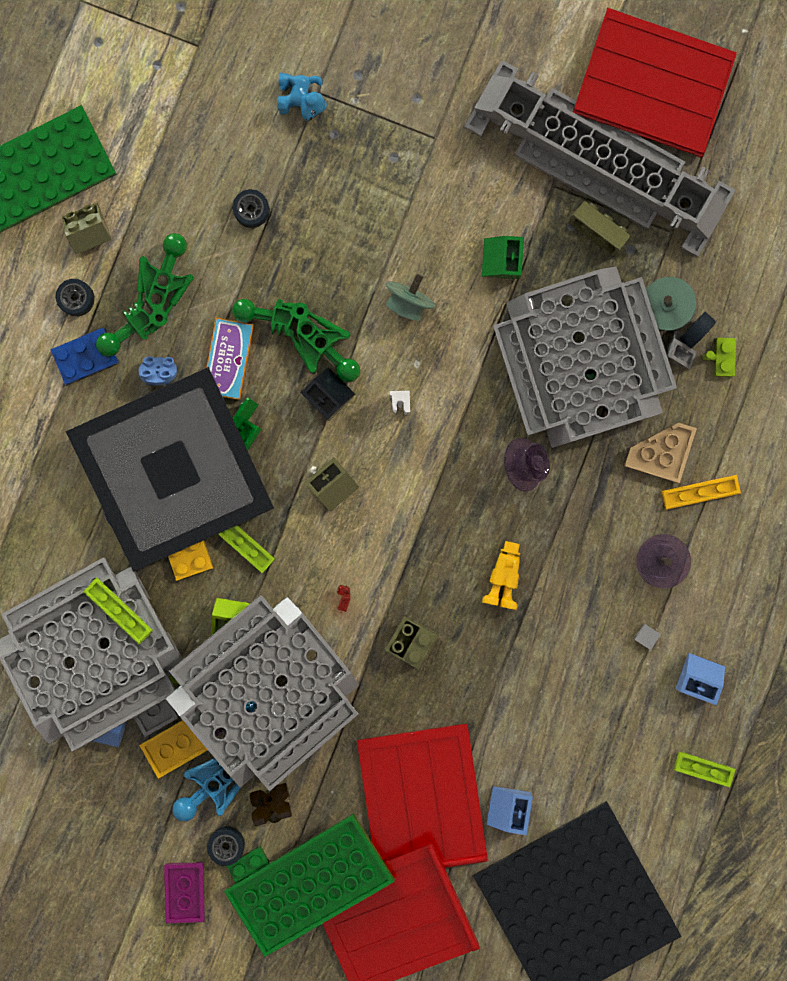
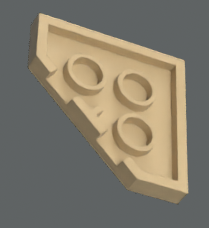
M676 423L630 447L624 467L680 483L697 428Z

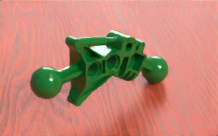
M172 233L163 240V249L166 254L160 270L152 266L145 256L140 257L137 292H139L138 301L133 303L134 309L128 306L129 313L124 310L122 311L128 322L115 333H103L97 338L96 349L102 356L112 357L116 355L120 350V343L133 333L138 334L142 340H145L150 333L153 334L167 323V315L173 306H176L190 283L194 280V276L191 274L182 277L171 274L176 258L182 256L187 250V242L182 235ZM160 276L165 277L167 285L160 286L157 278ZM176 290V292L169 301L170 304L168 305L166 310L163 311L162 309L167 294ZM143 293L145 303L152 311L150 315L144 309L141 308L144 304L142 300ZM153 294L160 296V304L152 303L151 296ZM157 315L161 317L160 322L155 319Z
M240 299L234 303L232 314L237 321L247 323L253 318L270 321L272 334L276 330L278 331V336L285 332V337L291 338L294 342V347L310 374L317 372V363L325 355L337 367V376L342 381L353 382L359 377L361 369L358 362L350 358L344 359L332 347L339 341L350 339V332L343 330L323 317H318L309 312L306 304L301 302L296 304L290 302L283 303L281 299H278L273 311L257 308L248 299ZM299 311L304 312L301 315L297 314ZM308 318H313L314 320L318 321V324L327 328L328 330L319 329ZM294 321L298 323L296 332L299 341L294 336V331L291 330ZM310 327L312 332L309 335H304L302 329ZM318 340H323L326 342V345L323 348H318L315 343Z

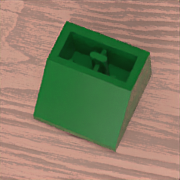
M499 236L484 238L482 277L520 279L522 276L524 237Z

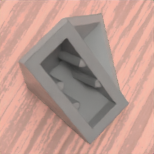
M678 329L672 330L665 350L668 361L690 370L696 351L688 347L680 339L682 334Z

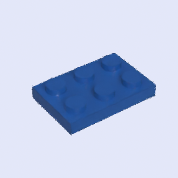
M104 327L50 349L65 385L119 364L116 355L105 357L96 349L97 338L101 334L107 333Z

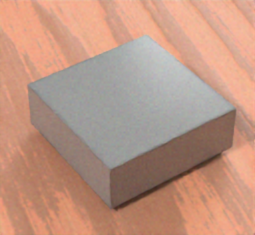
M643 624L634 640L651 650L661 634L648 625Z

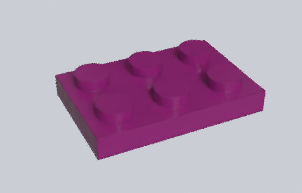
M204 862L165 863L166 923L204 922Z

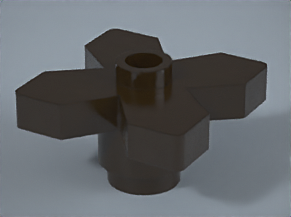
M286 783L276 785L269 795L262 790L250 793V802L253 807H256L252 812L254 826L266 824L267 821L277 823L281 819L292 816L291 806L289 802L285 801L289 797V789Z

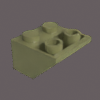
M98 203L88 204L83 209L69 212L62 217L66 238L75 254L111 240L109 229Z
M334 457L304 482L330 512L359 488Z
M404 616L385 651L419 670L438 635Z

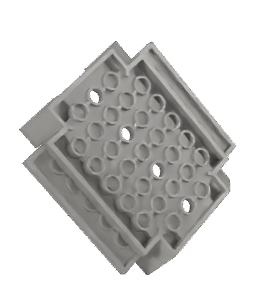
M617 266L604 268L523 294L506 302L511 320L493 325L527 435L546 430L551 447L554 448L663 413L657 395L676 389L677 386L642 277L624 283L621 282ZM566 295L573 299V303L570 306H564L561 302V299ZM580 332L584 335L582 343H576L573 340L575 333ZM588 369L596 372L594 380L586 379L585 372ZM604 406L607 408L608 414L606 417H599L597 415L598 407Z
M103 557L1 614L9 629V634L0 639V661L34 727L48 744L64 736L71 751L74 752L163 702L167 696L176 690L169 678L172 675L169 671L182 661L183 658L151 605L150 597L137 572H133L131 567L115 576L108 561ZM96 577L154 630L141 645L134 641L83 592ZM103 638H107L110 642L106 649L100 647V641ZM72 657L75 664L69 669L65 666V661L67 658ZM33 677H38L40 680L37 688H33L30 684Z
M260 595L169 671L181 686L167 696L166 700L240 788L256 775L264 786L271 791L359 714L346 698L350 692L359 686L358 682L310 621L288 597L272 608L265 598ZM309 650H315L316 658L312 661L306 658ZM285 676L286 684L278 686L276 684L277 677ZM250 701L256 703V709L253 712L246 711V704ZM224 728L226 730L225 736L217 738L215 736L216 729Z

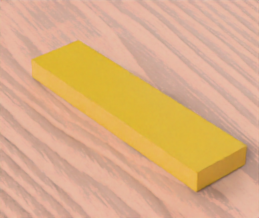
M737 475L661 491L665 510L741 493Z

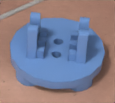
M146 357L138 369L140 379L147 385L166 384L167 386L177 375V366L171 357Z

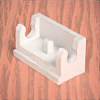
M390 391L393 412L397 413V405L399 408H402L403 405L404 415H410V392Z

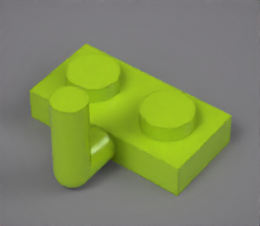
M715 338V353L708 351L702 355L703 360L714 361V376H735L736 338Z

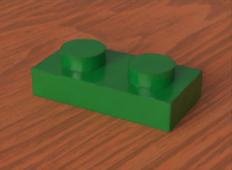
M260 845L242 855L236 863L226 867L236 883L270 862Z

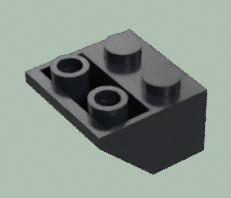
M329 367L300 392L328 421L356 395Z

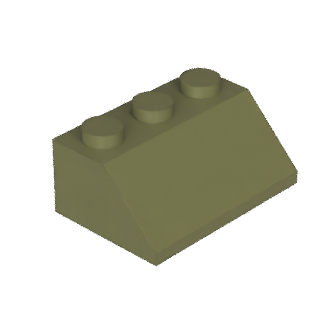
M584 201L570 219L569 224L614 257L631 235L628 234V230L625 227L617 226L613 223V219L609 215L601 214L593 203Z

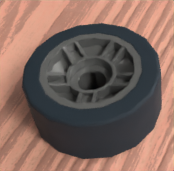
M243 190L233 201L234 216L245 227H259L269 217V203L258 190ZM251 205L255 208L253 212L247 210Z
M68 279L59 285L55 299L63 312L79 317L87 314L92 309L95 296L87 283L79 279ZM77 294L78 300L73 301L71 298Z
M704 312L680 339L692 349L716 324V321L707 312Z
M230 826L215 830L207 844V851L211 860L221 866H230L236 863L241 858L245 848V840L242 834L236 828ZM224 843L229 844L230 847L228 850L227 848L222 847Z

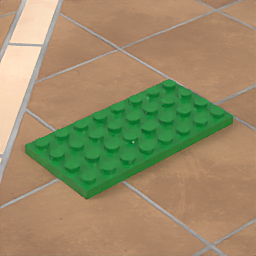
M82 105L0 145V233L117 175Z
M353 813L226 888L224 893L263 956L266 957L392 884L395 879Z

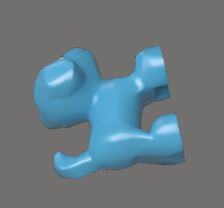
M279 73L280 90H287L290 86L292 87L289 95L278 96L279 114L289 113L291 107H301L303 119L310 121L316 115L325 111L327 103L322 94L318 92L308 93L310 84L322 85V78L319 76H293L287 73Z

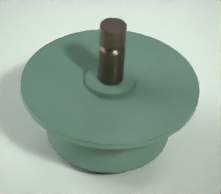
M418 273L411 287L392 281L386 283V287L392 292L386 302V306L402 317L419 321L424 308L434 309L436 305L430 298L417 291L423 280V276Z
M664 277L654 281L647 287L646 292L658 329L665 331L676 330L686 325L692 319L696 310V296L688 283L676 277Z

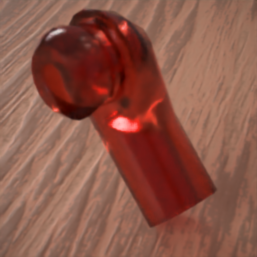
M339 585L337 594L342 596L337 609L347 612L351 599L350 587Z

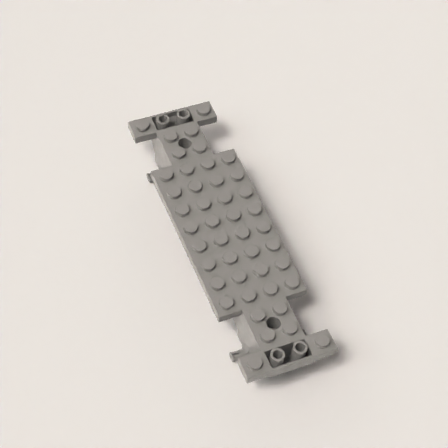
M501 60L465 124V129L481 137L490 121L501 127L499 131L503 132V134H507L509 131L523 139L514 154L515 157L646 230L651 225L656 214L672 222L670 226H674V229H678V226L689 232L680 249L696 258L700 255L724 213L735 189L721 181H718L714 188L709 186L704 181L709 172V169L702 167L698 176H691L684 171L680 173L685 161L638 135L573 113L576 103L574 99L554 88H551L549 94L545 97L546 94L538 91L533 86L539 77L537 73L535 75V72H531L527 82L520 81L515 78L518 68ZM513 108H518V109H520V110H521V114L515 115V114L512 112V109H513ZM680 201H685L688 208H682Z

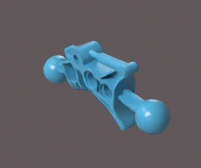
M250 701L246 704V711L253 712L256 709L255 702ZM212 758L185 771L184 777L186 779L195 780L202 787L190 798L182 797L176 800L172 807L173 815L182 822L193 819L197 812V806L210 796L216 804L217 815L222 816L241 788L235 783L226 795L227 786L234 780L226 775L224 768L215 758ZM213 780L217 781L219 783V786L217 788H212L209 785V782Z

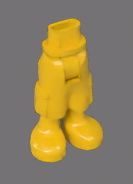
M505 541L504 549H501L495 569H493L490 582L493 584L492 589L488 595L483 597L482 603L498 606L500 587L504 586L499 607L517 610L518 605L512 600V589L518 587L520 558L518 557L520 553L518 551L520 544Z

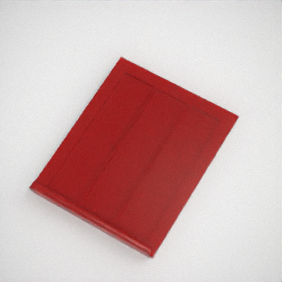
M607 7L573 113L702 158L737 52Z
M468 724L357 740L371 840L384 862L431 843L435 845L445 868L488 862Z
M433 843L384 862L394 877V882L323 923V927L348 981H395L480 949L479 942Z

